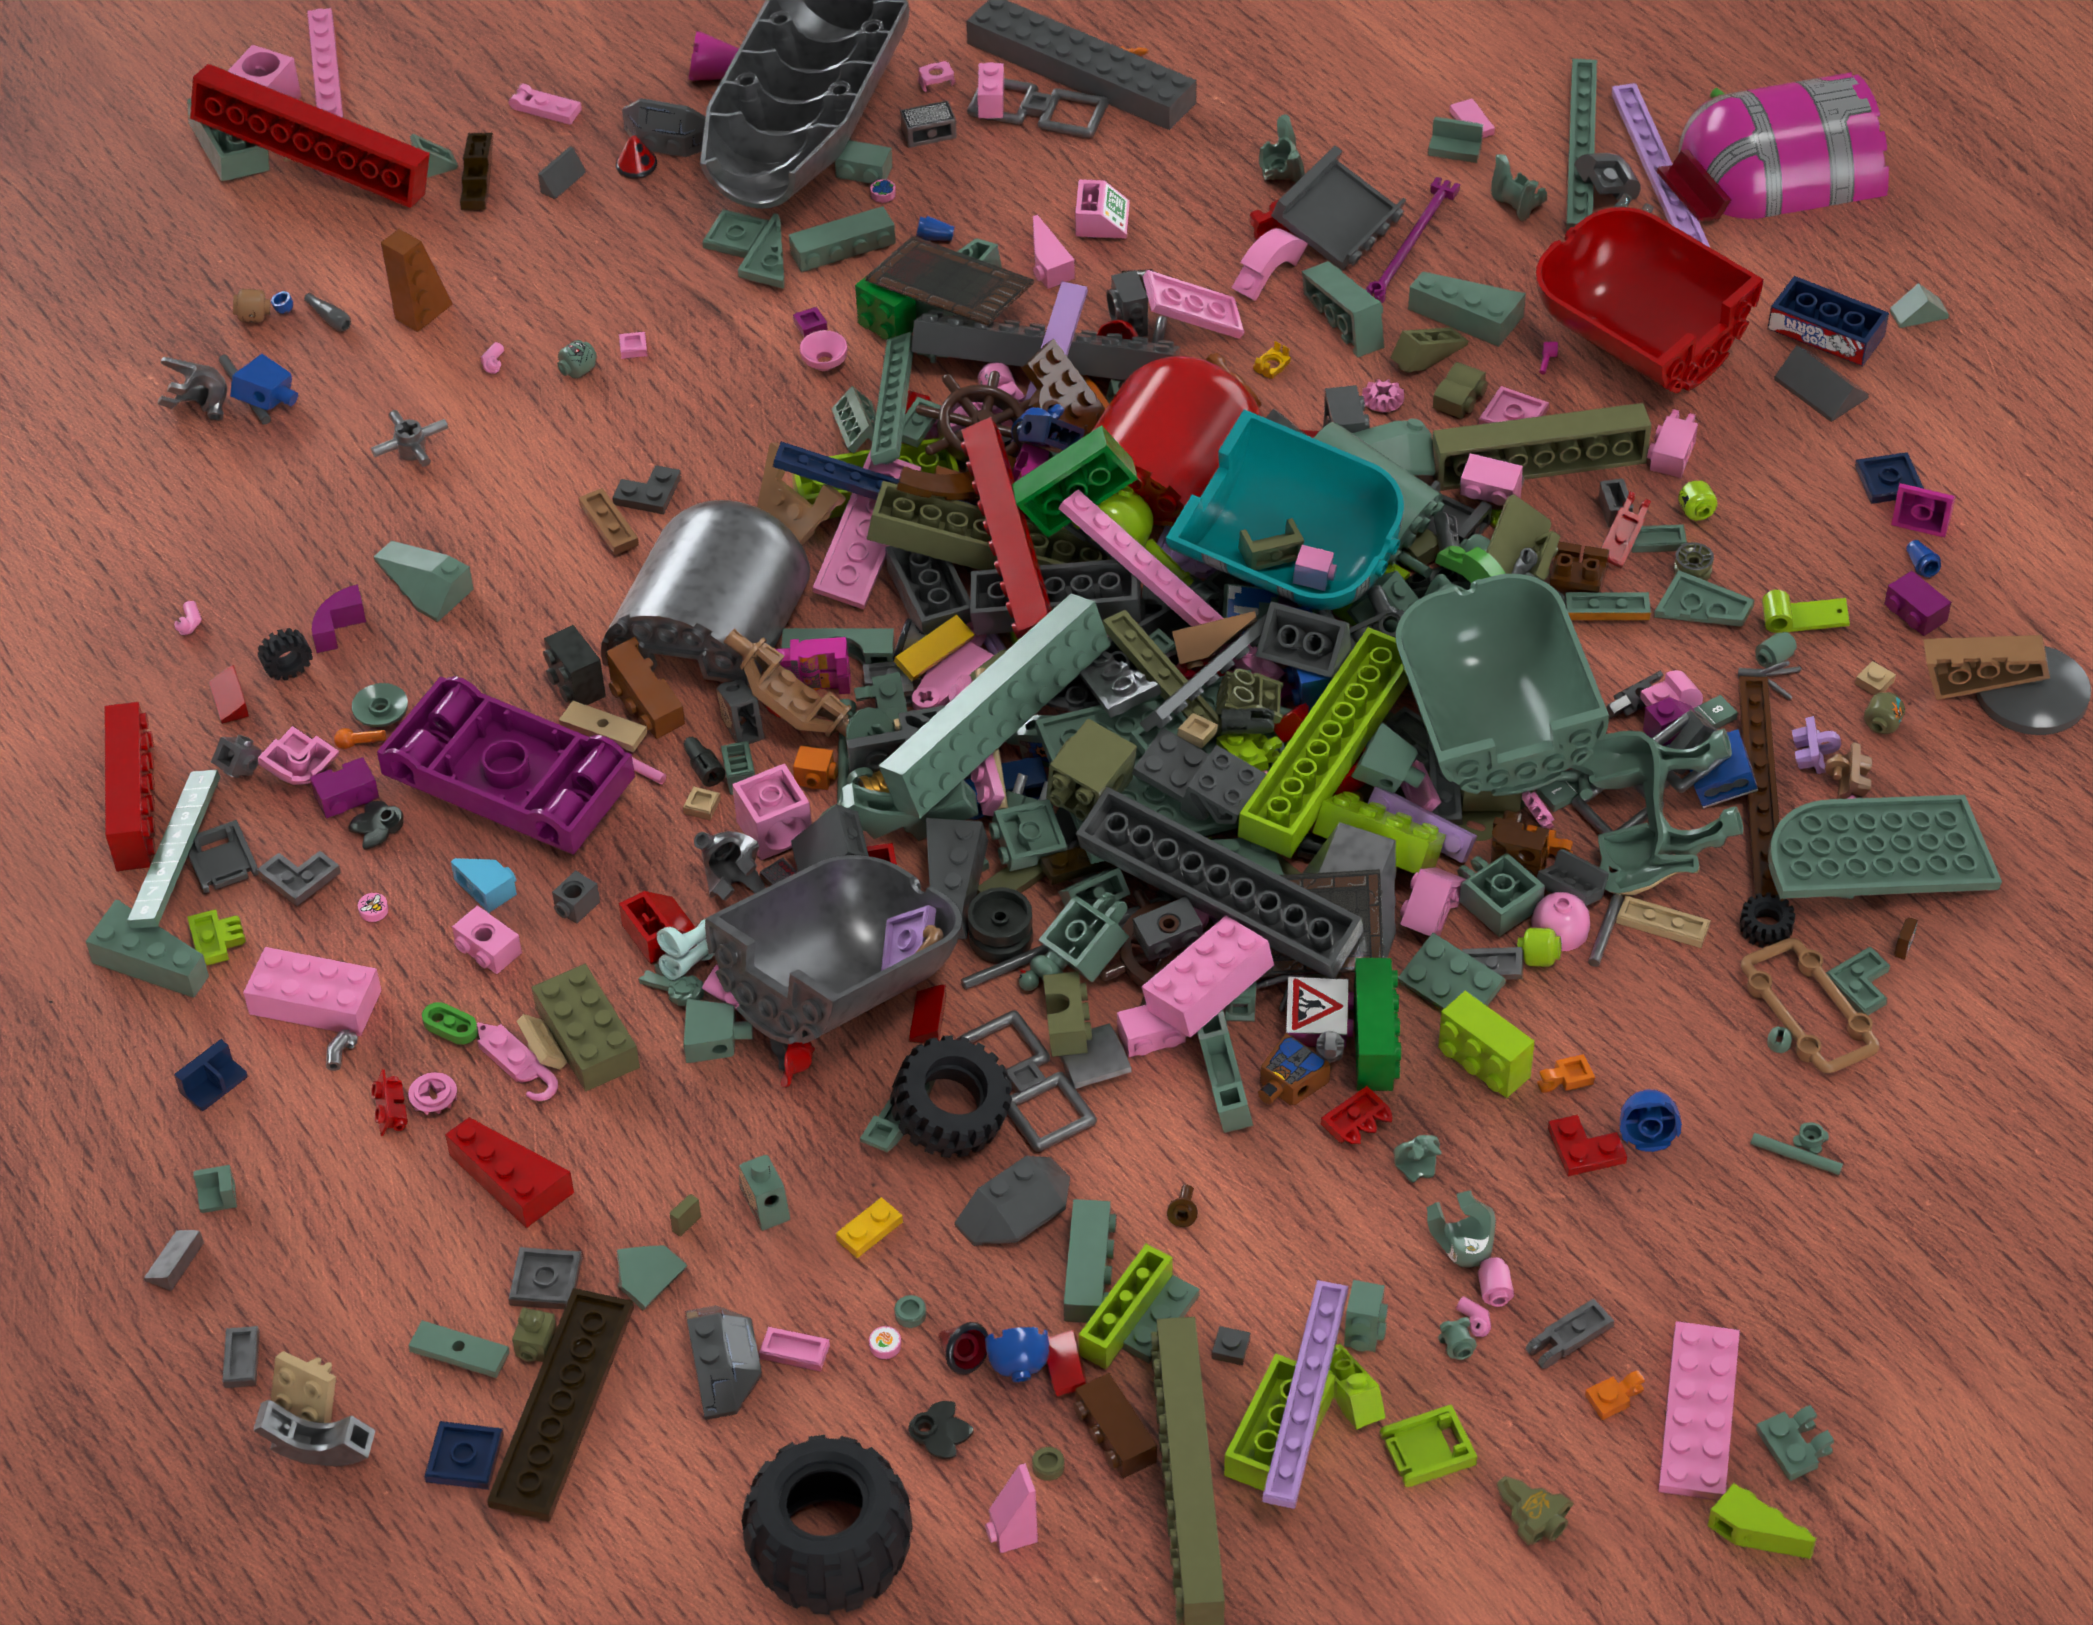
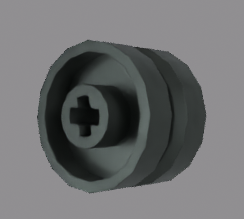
M999 887L980 892L971 901L968 908L970 946L976 955L985 961L1001 963L1030 950L1033 943L1032 906L1026 896L1017 890Z

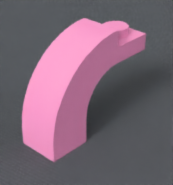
M1283 229L1268 231L1250 247L1240 263L1244 266L1232 289L1256 301L1272 272L1283 262H1289L1296 266L1308 243Z

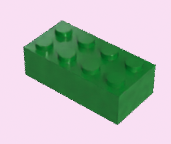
M1101 425L1014 482L1012 488L1016 505L1049 537L1072 522L1058 508L1062 501L1075 491L1080 490L1095 505H1099L1136 481L1138 477L1132 457Z
M1355 958L1353 992L1357 1091L1362 1090L1366 1086L1372 1091H1393L1394 1079H1400L1401 1042H1399L1398 1037L1400 1036V1018H1398L1397 1014L1399 1012V994L1396 992V988H1398V970H1392V958Z

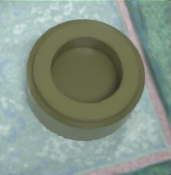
M1043 1447L1034 1453L1032 1457V1470L1039 1479L1052 1481L1063 1474L1065 1468L1064 1456L1058 1449Z

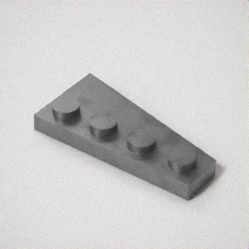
M1103 651L1100 656L1079 674L1110 718L1123 714L1128 709L1162 693L1158 683L1147 681L1145 675L1138 671L1136 673L1131 671L1126 663L1115 661L1113 655L1106 651Z

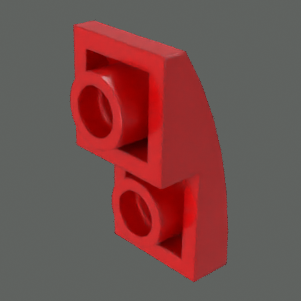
M1074 1330L1049 1337V1358L1047 1363L1055 1394L1058 1397L1067 1393H1074L1076 1388L1087 1383L1085 1369L1080 1359L1078 1340Z

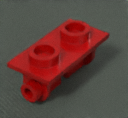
M382 1069L378 1080L372 1084L371 1096L372 1099H376L375 1123H379L380 1135L384 1136L387 1128H393L395 1131L404 1130L408 1119L405 1104H394L403 1103L405 1100L402 1081L397 1076L386 1078L385 1069Z

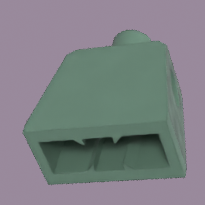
M1381 723L1372 735L1351 777L1390 793H1395L1403 781L1418 788L1425 777V773L1411 766L1418 754L1417 749L1385 724Z
M687 999L684 1031L686 1063L732 1057L735 1054L736 1039H753V1025L748 1021H736L735 1007L732 1004Z

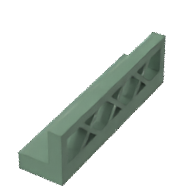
M851 386L832 407V412L848 450L855 453L867 438L871 441L873 440L876 410L870 399Z

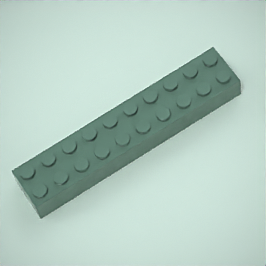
M1074 594L1068 595L879 765L897 810L921 819L1078 676L1082 670L1111 646L1095 601Z

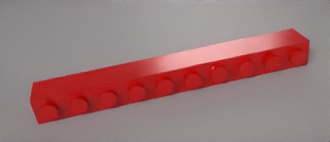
M989 417L961 430L964 438L961 446L966 457L970 459L966 464L971 476L975 477V480L972 481V486L977 496H980L981 499L977 501L982 515L986 516L983 525L988 536L992 538L988 543L993 555L997 556L998 560L994 564L999 576L1003 577L1004 580L1000 582V586L1006 598H1009V602H1006V607L1010 616L1015 620L1011 624L1017 639H1020L1051 612L1052 608L1025 514L1016 505L1012 488L1015 480L1000 430L993 419Z

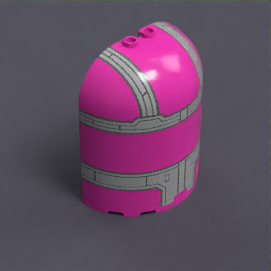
M1852 72L1716 96L1703 103L1693 112L1681 134L1678 151L1688 149L1731 199L1723 213L1727 216L1742 219L1764 218L1887 196L1889 166H1885L1883 151L1888 149L1885 131H1880L1877 118L1881 116L1867 83L1858 74L1852 75Z

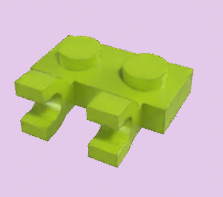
M1247 733L1227 734L1216 737V744L1260 771L1267 770L1268 763H1275L1280 755L1276 749L1282 748V742L1277 736L1269 740L1262 734Z

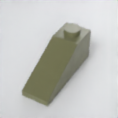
M1451 327L1402 331L1390 358L1405 372L1422 371L1464 348L1469 341Z

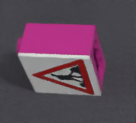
M1288 977L1286 1033L1305 1046L1316 1047L1317 1040L1321 1034L1333 1031L1341 1035L1344 1040V1048H1346L1347 1037H1353V1019H1347L1348 1010H1353L1354 992H1348L1349 979Z

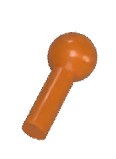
M341 728L334 735V743L340 749H348L358 743L386 740L385 730L354 733L349 728Z

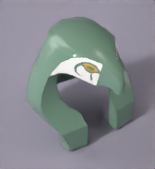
M1471 1190L1456 1194L1461 1210L1465 1215L1470 1216L1458 1222L1446 1223L1440 1202L1426 1208L1427 1223L1430 1233L1453 1263L1463 1268L1480 1266L1482 1261L1491 1257L1496 1230L1495 1212L1493 1208L1476 1200Z

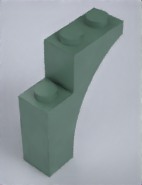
M964 780L921 819L897 810L890 793L869 790L854 783L842 787L843 800L841 805L858 812L862 830L866 831L873 839L903 827L907 833H911L920 841L927 838L926 818L967 820L978 815L976 792Z

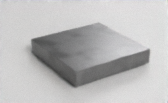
M520 1247L509 1295L510 1306L565 1309L572 1289L577 1287L582 1262L581 1251Z

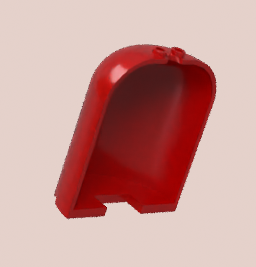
M1630 207L1607 208L1590 214L1576 226L1568 229L1564 237L1565 242L1560 240L1554 241L1542 254L1536 267V282L1541 301L1556 321L1673 393H1679L1681 389L1689 391L1708 379L1728 358L1730 353L1727 351L1730 349L1734 339L1740 340L1750 323L1746 318L1751 308L1757 307L1764 280L1656 215Z
M1172 356L1151 361L1133 372L1122 384L1092 431L1102 425L1132 457L1138 479L1128 486L1149 505L1153 515V525L1173 526L1191 495L1201 497L1219 467L1218 451L1242 411L1245 409L1259 416H1262L1249 390L1225 369L1199 358Z

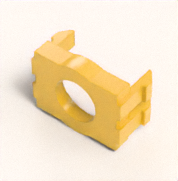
M1274 341V348H1271L1260 358H1256L1253 370L1263 374L1268 379H1273L1291 362V357L1289 356L1290 348L1284 345L1282 347V344ZM1274 360L1280 365L1276 368H1270L1271 364L1267 361Z

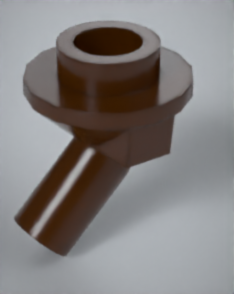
M1182 1185L1179 1198L1171 1201L1167 1208L1168 1220L1177 1227H1188L1197 1219V1206L1191 1201L1194 1188L1190 1185Z

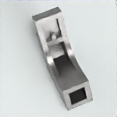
M271 1400L261 1403L253 1429L254 1432L272 1442L270 1450L295 1461L324 1466H344L367 1459L376 1431L352 1415L332 1423L308 1421L292 1414Z

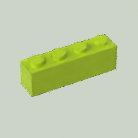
M1148 1244L1143 1246L1079 1333V1354L1081 1357L1104 1369L1109 1367L1122 1349L1126 1338L1172 1277L1173 1257Z

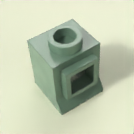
M1256 981L1225 1007L1226 1021L1255 1022Z

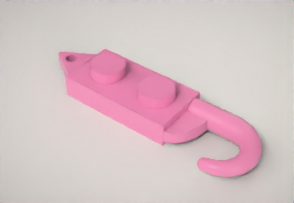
M477 1023L480 1037L478 1040L479 1048L516 1082H528L539 1077L547 1084L548 1087L543 1093L534 1094L528 1091L526 1093L528 1098L535 1101H545L556 1094L558 1080L555 1075L543 1064H540L536 1055L503 1025L492 1026Z

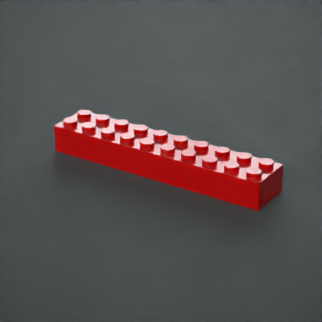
M209 63L193 76L190 119L409 208H412L425 195L429 152Z

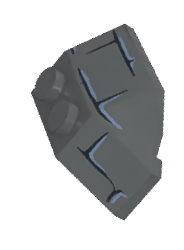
M641 98L629 106L623 107L624 130L630 137L633 135L637 136L649 151L682 157L702 152L706 117L689 106Z
M717 1305L685 1311L704 1418L709 1420L735 1415L762 1376L752 1319Z

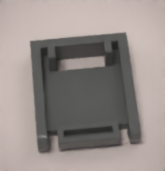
M237 820L196 834L188 853V858L204 894L210 892L209 885L213 884L214 889L217 890L248 879L247 872L249 871L254 876L258 875L257 864ZM225 838L229 841L205 851L201 849L202 846Z

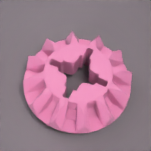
M1377 379L1376 383L1368 382L1367 387L1363 388L1362 395L1364 396L1365 405L1371 410L1390 412L1398 409L1404 402V389L1399 387V383L1391 384L1389 379L1385 382Z
M1530 791L1522 793V800L1543 828H1554L1555 826L1552 821L1555 819L1534 791L1532 794Z
M427 1073L418 1077L411 1084L408 1097L415 1111L421 1110L426 1116L430 1112L440 1114L442 1109H450L451 1103L457 1100V1087L454 1080L446 1074ZM430 1088H433V1091L437 1094L436 1100L431 1099L429 1096Z

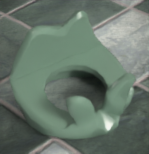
M1419 1135L1412 1141L1404 1142L1394 1148L1395 1166L1404 1173L1410 1182H1415L1419 1177L1433 1178L1436 1167V1155L1442 1154L1439 1149L1438 1137L1434 1135Z

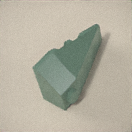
M1417 419L1394 421L1352 433L1411 474L1435 475L1432 434L1422 421Z
M391 541L374 556L375 562L390 579L396 582L403 595H407L412 601L414 608L436 622H439L474 590L470 567L449 555Z

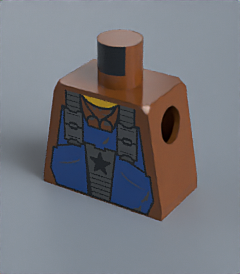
M1286 1033L1261 1066L1260 1083L1263 1087L1258 1091V1096L1268 1105L1272 1104L1278 1097L1289 1105H1296L1330 1082L1331 1063Z

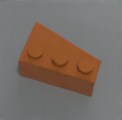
M633 637L606 651L611 680L609 688L614 697H620L624 702L627 711L631 715L635 714L640 724L646 726L647 731H650L658 739L685 724L683 705L665 679L659 680L651 670L654 663L649 657L646 659L642 657L638 649L640 643L636 637Z

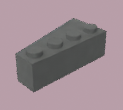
M926 818L929 884L956 904L962 918L958 939H967L969 931L968 908L971 901L977 895L989 841L982 821Z

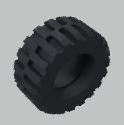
M949 1035L942 1036L941 1041H938L935 1037L925 1041L924 1046L923 1044H918L912 1049L910 1055L905 1057L892 1086L890 1104L893 1106L891 1111L893 1119L895 1121L900 1120L899 1130L903 1135L908 1133L911 1136L909 1141L916 1147L919 1144L926 1148L925 1152L932 1155L936 1151L941 1153V1157L951 1158L953 1153H957V1157L960 1158L968 1156L971 1150L977 1153L984 1148L985 1144L992 1142L1008 1114L1007 1112L1012 1101L1010 1096L1012 1091L1011 1081L1006 1079L1008 1072L1004 1065L999 1066L997 1064L999 1058L993 1052L988 1054L984 1050L985 1046L979 1042L976 1045L969 1043V1038L960 1036L959 1040H953V1036ZM937 1079L956 1081L970 1091L975 1099L977 1109L967 1114L948 1113L931 1101L926 1092L925 1084Z

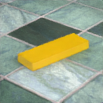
M955 615L897 655L894 662L913 681L971 641L975 634L958 615Z

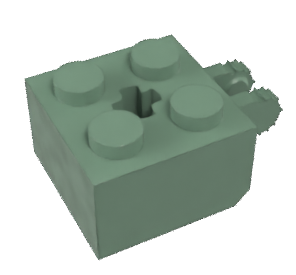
M1504 854L1490 864L1483 860L1482 857L1476 856L1470 861L1473 870L1469 869L1466 865H1462L1457 870L1458 876L1466 879L1461 883L1459 902L1498 937L1530 917L1537 903L1544 898L1545 885L1509 854Z
M1111 892L1103 893L1093 906L1079 897L1072 898L1040 937L1039 941L1048 950L1061 957L1069 967L1079 971V974L1093 982L1130 937L1118 925L1123 915L1127 912V904L1119 900L1116 902L1115 895Z

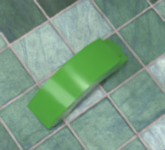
M1449 546L1437 554L1435 563L1463 575L1470 583L1477 579L1506 574L1500 564L1489 553L1479 547H1475L1466 553L1461 547Z

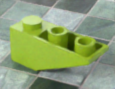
M1341 1344L1335 1345L1329 1374L1335 1375L1334 1398L1343 1415L1356 1429L1385 1419L1380 1386Z
M1735 1483L1730 1486L1710 1511L1708 1527L1734 1545L1808 1559L1813 1556L1816 1538L1812 1536L1809 1530L1803 1526H1797L1785 1518L1778 1509L1767 1506L1758 1500L1751 1491L1742 1489Z

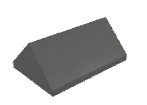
M1797 345L1774 378L1776 382L1831 422L1869 398V394L1812 352Z
M1271 602L1255 656L1333 678L1351 652L1349 623Z

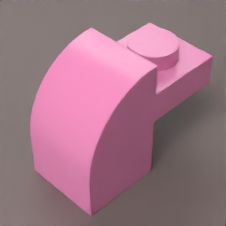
M1679 670L1667 672L1665 681L1642 690L1640 694V699L1647 707L1668 697L1691 705L1692 708L1701 705L1703 701L1701 691L1684 672Z

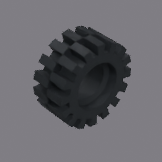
M287 628L285 633L282 629L277 630V635H274L272 632L269 634V640L266 638L262 640L263 645H259V652H257L259 660L268 676L274 677L275 680H280L282 676L283 680H288L290 675L293 678L297 677L296 673L298 671L301 674L305 672L304 666H310L309 660H312L313 656L304 635L299 630L295 629L292 631L291 628ZM290 652L288 655L280 657L284 653Z
M1758 893L1755 899L1751 896L1743 904L1739 928L1740 932H1743L1742 936L1744 939L1750 937L1749 943L1752 945L1755 942H1759V948H1763L1764 944L1770 946L1790 938L1795 922L1794 907L1789 906L1787 899L1781 902L1778 894H1776L1775 898H1771V893H1766L1765 897ZM1763 916L1771 917L1778 923L1767 925L1759 922L1756 918Z

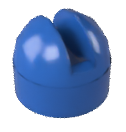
M286 291L276 293L271 299L272 306L280 314H284V312L289 313L293 309V299Z

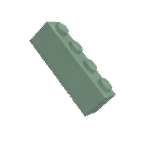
M884 206L789 234L790 254L800 271L804 272L896 244L895 225Z
M1073 1199L1064 1294V1321L1087 1323L1110 1293L1105 1292V1285H1111L1112 1266H1107L1108 1258H1114V1240H1109L1110 1232L1116 1233L1117 1214H1111V1201Z

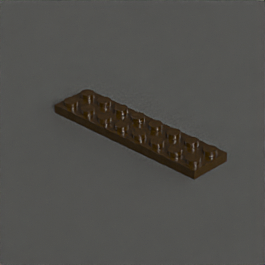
M577 1288L572 1289L487 1499L489 1508L551 1521L633 1312L634 1304L632 1300Z

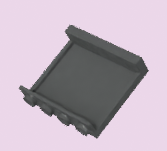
M1335 145L1278 200L1271 216L1344 271L1349 264L1354 266L1362 256L1361 252L1364 249L1369 251L1372 248L1378 235L1383 237L1386 234L1392 221L1394 223L1399 221L1404 214L1402 208L1406 199L1403 197L1397 204L1390 201L1338 161L1343 151Z

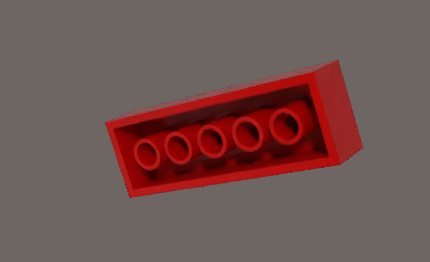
M139 702L105 706V835L116 872L150 868L151 855L156 854L154 838H151V834L156 831L154 817L150 815V812H155L154 797L150 795V791L155 790L154 777L150 773V769H154L153 753L149 751V748H154V738L152 731H147L149 729L148 716L146 712L142 713Z

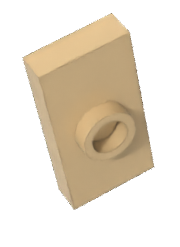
M523 1014L517 1020V1023L528 1041V1048L536 1055L540 1064L561 1070L567 1064V1061L545 1021Z

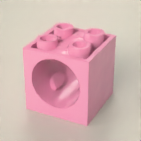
M251 45L228 70V72L295 99L301 97L294 58Z
M785 763L732 784L737 823L745 835L758 842L759 849L757 855L760 860L791 849V840L812 824L810 803Z

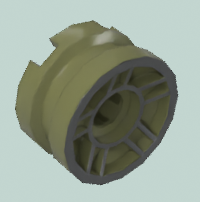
M1698 542L1683 544L1677 549L1675 554L1674 574L1676 575L1679 570L1708 581L1712 575V565L1714 562L1712 550Z

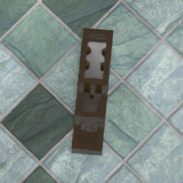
M468 133L463 155L464 169L461 179V210H486L491 177L493 133Z

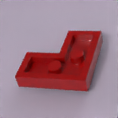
M1578 1115L1548 1122L1549 1133L1568 1177L1626 1164L1627 1154L1617 1132L1587 1138Z

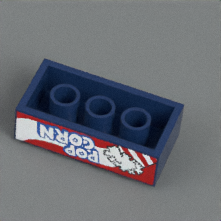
M1793 276L1771 305L1768 329L1863 367L1885 337L1889 312Z

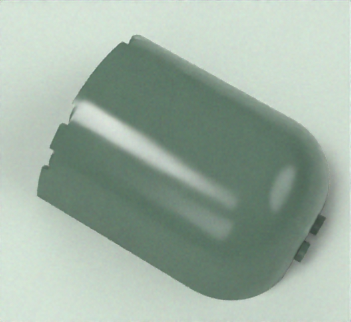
M1500 574L1477 579L1470 584V589L1461 592L1457 587H1448L1420 598L1400 618L1396 629V644L1400 659L1440 769L1449 782L1457 783L1461 790L1473 794H1478L1480 791H1491L1493 796H1504L1543 787L1564 777L1563 771L1574 764L1577 766L1583 764L1594 753L1592 748L1597 741L1604 739L1609 724L1608 711L1564 601L1559 593L1543 580L1524 574Z

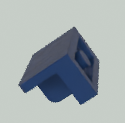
M220 1039L176 1072L174 1077L179 1093L200 1111H204L244 1081L248 1075L247 1071L232 1059L229 1045Z

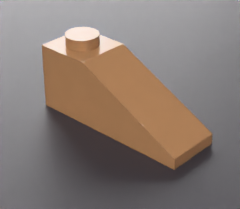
M1255 611L1172 631L1181 667H1187L1188 670L1204 667V662L1214 658L1258 621Z

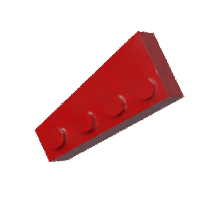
M470 1117L445 1134L449 1155L525 1228H528L574 1194L571 1172Z

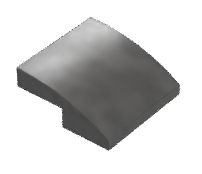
M1110 1023L1091 1029L1092 1040H1087L1088 1053L1059 1056L1064 1064L1065 1074L1074 1089L1132 1072L1125 1051Z

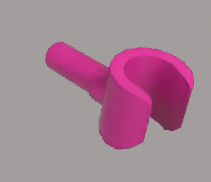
M1544 342L1540 374L1544 375L1546 373L1549 357H1557L1558 342Z

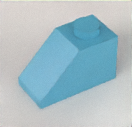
M455 858L451 861L454 880L488 913L517 895L515 887L516 877L509 867L504 868L497 860Z

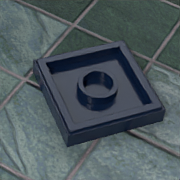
M1908 452L1856 460L1855 468L1871 504L1895 501L1900 483L1924 489Z
M439 1421L424 1475L425 1481L427 1483L489 1490L504 1435L503 1429Z

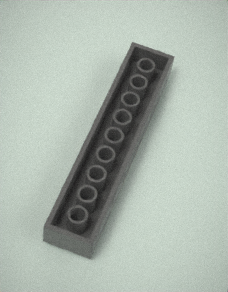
M988 0L966 20L967 44L1081 93L1106 97L1109 100V105L1167 130H1170L1196 104L1197 80L1008 0Z
M928 310V313L922 314V316L914 321L911 352L1023 366L1041 349L1047 329H1045L1044 324L1030 323V327L1021 326L1020 322L1016 320H1004V323L994 322L993 320L987 325L954 313L953 316H945L943 311ZM1081 330V333L1074 334L1067 357L1082 375L1127 380L1133 372L1151 361L1165 357L1180 356L1181 346H1174V342L1168 340H1159L1158 343H1151L1145 337H1133L1132 340L1122 339L1120 334L1108 333L1107 337L1096 335V331Z
M1106 787L1076 833L1080 848L1177 899L1187 896L1194 908L1219 921L1227 915L1267 939L1271 948L1330 979H1335L1364 932L1361 917L1109 787Z

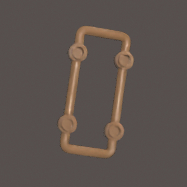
M1787 938L1743 957L1741 969L1748 978V991L1755 998H1763L1785 1028L1789 1029L1792 1037L1797 1042L1796 1054L1800 1060L1812 1062L1819 1071L1829 1074L1867 1059L1878 1052L1879 1041L1871 1031L1872 1019L1868 1015L1857 1013L1823 970V957L1818 951L1808 950L1796 938ZM1788 950H1794L1799 957L1798 968L1801 973L1807 977L1814 976L1848 1020L1847 1032L1850 1037L1858 1041L1863 1040L1866 1046L1829 1062L1826 1061L1820 1054V1040L1813 1035H1806L1772 991V977L1764 971H1757L1753 965Z

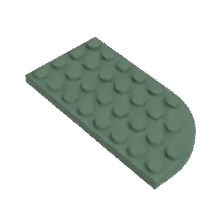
M1965 795L1829 799L1810 802L1792 810L1779 822L1768 848L1769 869L1780 899L1999 890L2002 884L2000 875Z

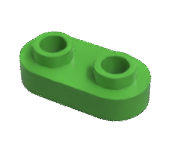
M435 1002L426 1006L422 1012L424 1027L428 1031L453 1043L468 1044L477 1037L478 1028L475 1018L461 1010L442 1002Z

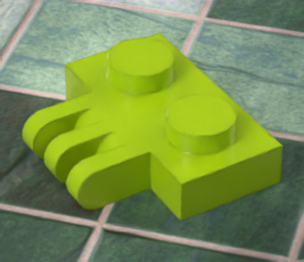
M214 909L187 917L195 949L203 954L206 966L229 960L227 949L246 942L239 916L219 920L217 911Z

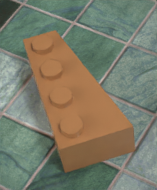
M2042 635L1923 639L1927 667L1936 700L2050 679Z

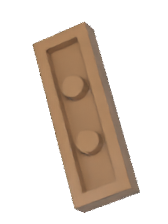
M603 488L579 497L580 507L614 555L639 545L638 537Z

